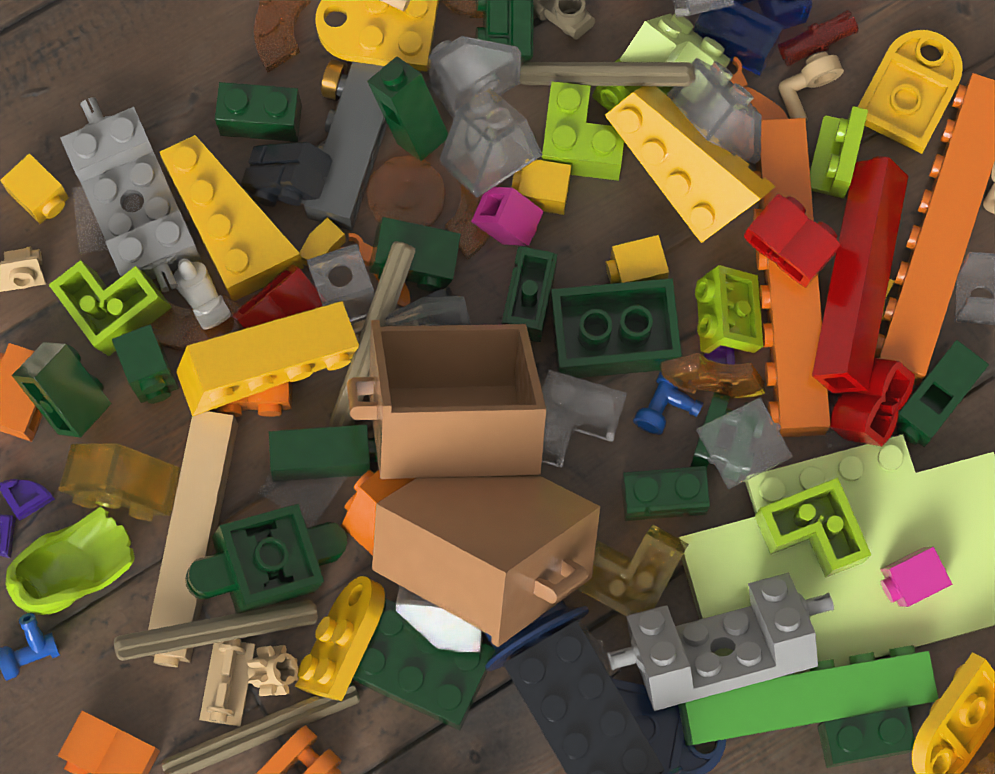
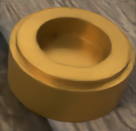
M336 59L329 61L321 85L323 97L338 100L337 88L342 74H347L346 62Z

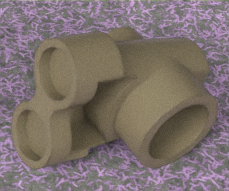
M533 0V14L540 20L548 19L558 26L563 33L576 40L594 26L595 18L586 10L585 0Z

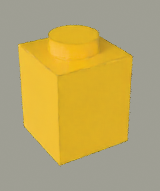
M30 153L0 180L7 192L39 224L43 223L47 218L52 219L63 210L65 201L69 199L63 186Z
M524 158L522 171L514 170L511 188L517 190L544 212L564 215L571 165Z
M659 235L612 246L611 260L605 262L611 284L668 279L669 275Z

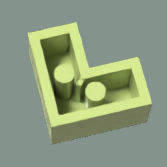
M675 13L674 15L667 14L645 21L620 58V61L692 63L695 66V82L691 83L688 87H673L692 102H696L707 96L731 59L723 54L724 48L718 42L709 37L703 39L692 30L694 26L688 19Z

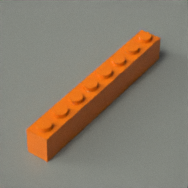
M972 73L966 86L959 84L956 90L952 107L958 108L955 119H948L943 129L940 141L947 144L943 156L936 154L929 172V176L935 178L931 191L924 190L919 202L917 212L923 213L920 226L913 224L905 247L912 249L908 262L901 260L894 283L900 285L897 297H889L885 306L883 320L888 321L884 335L880 333L878 335L875 358L901 362L915 375L914 385L917 386L926 376L995 161V80Z
M806 118L758 120L754 134L748 135L749 157H756L757 171L753 172L761 179L766 178L776 187L759 200V209H754L753 219L755 220L777 194H780L785 198L791 196L798 200L806 209L805 215L814 221ZM756 250L758 271L764 270L765 285H760L759 287L761 309H767L768 323L762 324L763 346L770 347L771 362L765 363L766 386H773L774 401L768 402L769 425H776L777 438L825 436L830 428L828 390L812 377L822 327L818 274L805 288L783 272L775 262Z

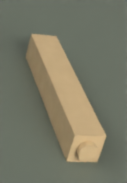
M207 411L193 416L191 419L148 630L199 621L203 599L195 598L186 587L185 577L188 568L196 559L212 555L214 543L212 536L218 528L238 429V423L234 415ZM193 647L150 656L154 657L153 663L178 667L179 661L191 662Z

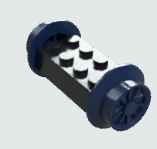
M562 600L499 647L492 644L495 652L485 665L486 670L492 671L503 666L505 667L566 774H662L665 769L578 623L589 613L587 606L568 608L564 600ZM485 633L491 643L492 636ZM679 766L665 774H681L683 768Z

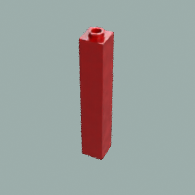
M876 156L870 160L856 162L849 186L839 237L841 245L836 252L812 377L832 393L868 391L909 177L890 157Z

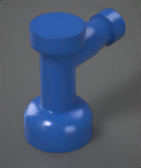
M660 372L656 379L658 386L648 408H640L633 418V423L646 432L661 435L666 427V419L662 414L667 403L689 411V414L697 417L703 402L697 399L693 400L687 394L679 391L678 389L681 385L679 378L667 372Z
M33 613L24 614L19 619L29 646L13 651L8 646L0 648V669L6 681L17 677L20 673V667L49 655H51L52 659L61 656L53 633L51 632L43 636Z

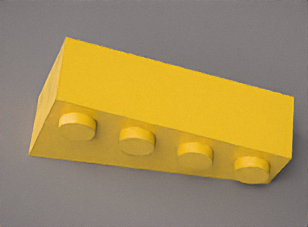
M656 86L640 87L605 114L606 118L701 243L776 187L766 178L761 179L749 169L748 166L750 164L738 154L734 156L717 142L718 138L708 129L703 130L689 118V113Z
M196 135L159 152L232 302L265 287L292 264L300 269L304 268L301 255Z
M343 301L187 345L176 373L193 417L286 382L305 379L314 372L325 368L329 371L342 368L351 362L350 359H352L357 351L359 343Z

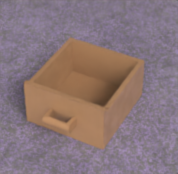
M371 320L369 377H353L347 381L350 416L355 420L373 421L380 479L541 475L546 406L526 324L380 327L379 320ZM369 395L370 402L358 401L357 396Z
M539 475L416 478L376 503L372 570L491 635V643L499 647L592 578L600 506Z

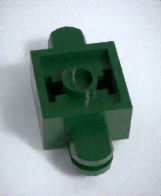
M299 504L220 525L212 536L216 554L196 559L188 568L185 577L186 587L198 599H208L230 593L236 614L314 593L324 582L319 566L337 561L346 551L347 535L343 528L334 522H326L306 528Z

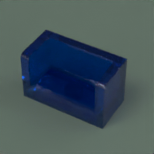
M708 0L695 23L694 32L703 39L709 37L715 40L724 48L723 54L730 58L731 62H733L735 56L741 61L743 68L761 76L779 43L784 26L733 0Z

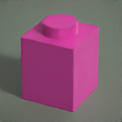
M486 187L471 222L502 245L529 246L544 211L514 188Z
M923 547L880 569L885 578L880 582L887 598L891 603L896 601L900 607H909L953 585L934 547Z

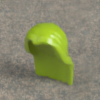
M100 506L77 523L39 537L28 545L7 568L5 585L11 599L16 606L27 613L50 615L69 607L81 597L108 586L126 572L135 559L133 549L130 548L132 542L123 525L117 526L116 520L113 517H108L109 512Z

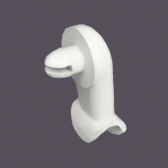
M185 258L181 259L178 263V269L174 273V279L178 284L176 289L194 309L193 312L202 329H210L223 323L231 316V312L225 304L221 295L218 296L206 266L200 262H191Z

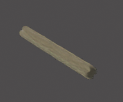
M525 62L518 68L519 82L523 85H551V81L589 86L688 87L696 80L695 66L690 62Z
M395 241L391 246L358 340L359 347L351 359L328 424L329 427L354 426L355 419L350 416L347 381L353 377H369L371 320H379L380 327L390 325L415 254V248L409 244ZM364 395L357 396L358 401L362 402Z
M311 600L119 635L114 638V650L118 659L124 661L312 625L318 620L317 608Z
M353 682L350 683L342 701L315 695L167 757L161 762L164 774H191L358 704L360 696Z

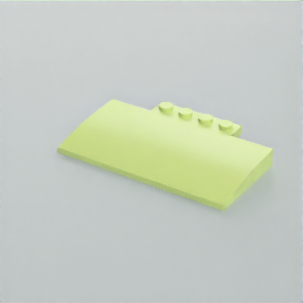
M902 434L889 438L882 447L865 444L747 476L745 483L755 515L761 507L832 479H839L871 552V556L862 564L826 578L809 540L770 554L755 517L681 536L677 541L699 620L751 606L748 583L789 572L797 592L805 600L830 593L833 601V611L810 616V621L816 634L818 662L834 659L835 667L850 665L849 656L874 652L875 659L890 655L889 649L911 645L917 648L995 626V454L991 452L916 473ZM923 547H934L953 585L909 607H900L896 601L891 603L881 586L880 581L885 578L880 569ZM721 648L714 653L718 656H728L733 650ZM810 669L799 671L794 674L810 672Z

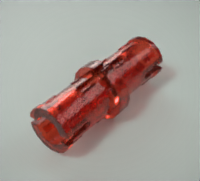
M846 10L819 25L813 23L807 27V31L779 43L778 50L782 59L787 58L785 64L789 67L816 52H826L829 50L828 47L858 33V25L854 16L849 19L852 14L849 10Z

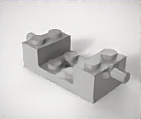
M95 97L88 98L93 108V113L85 99L81 102L80 106L83 108L89 123L82 129L60 137L100 226L120 277H122L133 267L137 266L151 280L157 278L162 292L169 291L164 279L165 276L173 290L178 284L174 279L172 271L178 269L179 261L185 258L195 262L201 258L136 110L132 107L113 116L103 117L97 99ZM138 195L144 199L142 208L136 212H127L123 209V203L129 196Z
M788 572L748 583L751 606L675 626L667 605L627 616L631 647L607 652L612 670L635 663L638 665L654 711L818 667L816 634L811 624L810 616L833 611V601L830 593L805 600L797 592ZM721 648L733 650L728 656H718L714 653Z

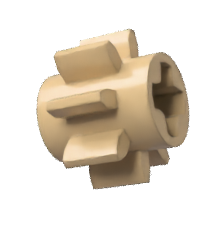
M270 645L256 648L258 657L247 661L248 683H252L255 687L260 688L259 696L289 694L288 685L299 679L297 676V658L286 653L287 648L285 645L273 647Z

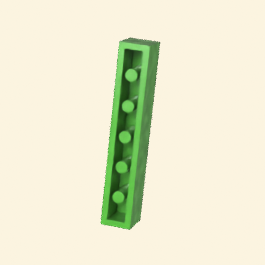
M914 645L889 649L890 658L875 660L874 652L849 656L850 665L835 667L834 659L819 661L818 667L810 668V672L792 673L678 704L685 745H696L935 702L939 698L929 651L915 653Z

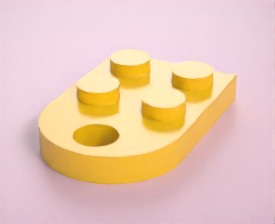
M321 0L315 18L318 37L329 53L345 61L385 66L397 56L414 69L428 72L439 0H410L404 12L380 0ZM332 12H341L347 17L346 22L339 27L329 26L326 24L325 19Z
M929 30L910 31L898 37L890 45L858 105L859 108L868 110L865 126L922 154L962 77V59L955 45L945 36ZM927 45L934 46L939 50L941 58L936 61L926 60L921 55L920 49Z
M360 576L352 580L342 590L331 607L328 616L321 620L316 629V641L310 654L306 655L299 665V679L295 687L309 694L338 701L343 700L383 612L385 591L381 584L366 576Z
M972 652L965 664H962L956 670L953 681L942 697L937 699L932 705L929 716L922 724L913 745L912 765L916 774H961L995 726V671L985 658Z

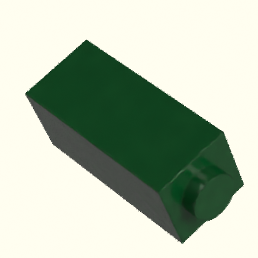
M396 56L367 81L397 144L419 161L425 159L450 137L422 74Z
M956 340L899 412L896 423L898 434H903L904 439L911 444L916 445L919 443L925 447L989 364Z
M367 425L268 431L270 470L273 482L363 476L370 470V462H378L375 437L368 438Z

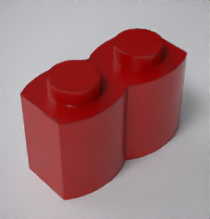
M777 194L747 228L744 238L762 255L775 262L783 272L806 288L836 254L841 244L837 241L838 236L829 225L824 222L816 223L805 215L806 209L798 200L791 196L785 198Z
M292 264L271 280L262 291L242 305L232 315V318L243 330L327 306L329 303L301 269Z
M874 358L868 391L843 393L832 410L830 428L846 441L882 447L889 440L895 429L898 411L905 405L912 392L915 375L899 361Z

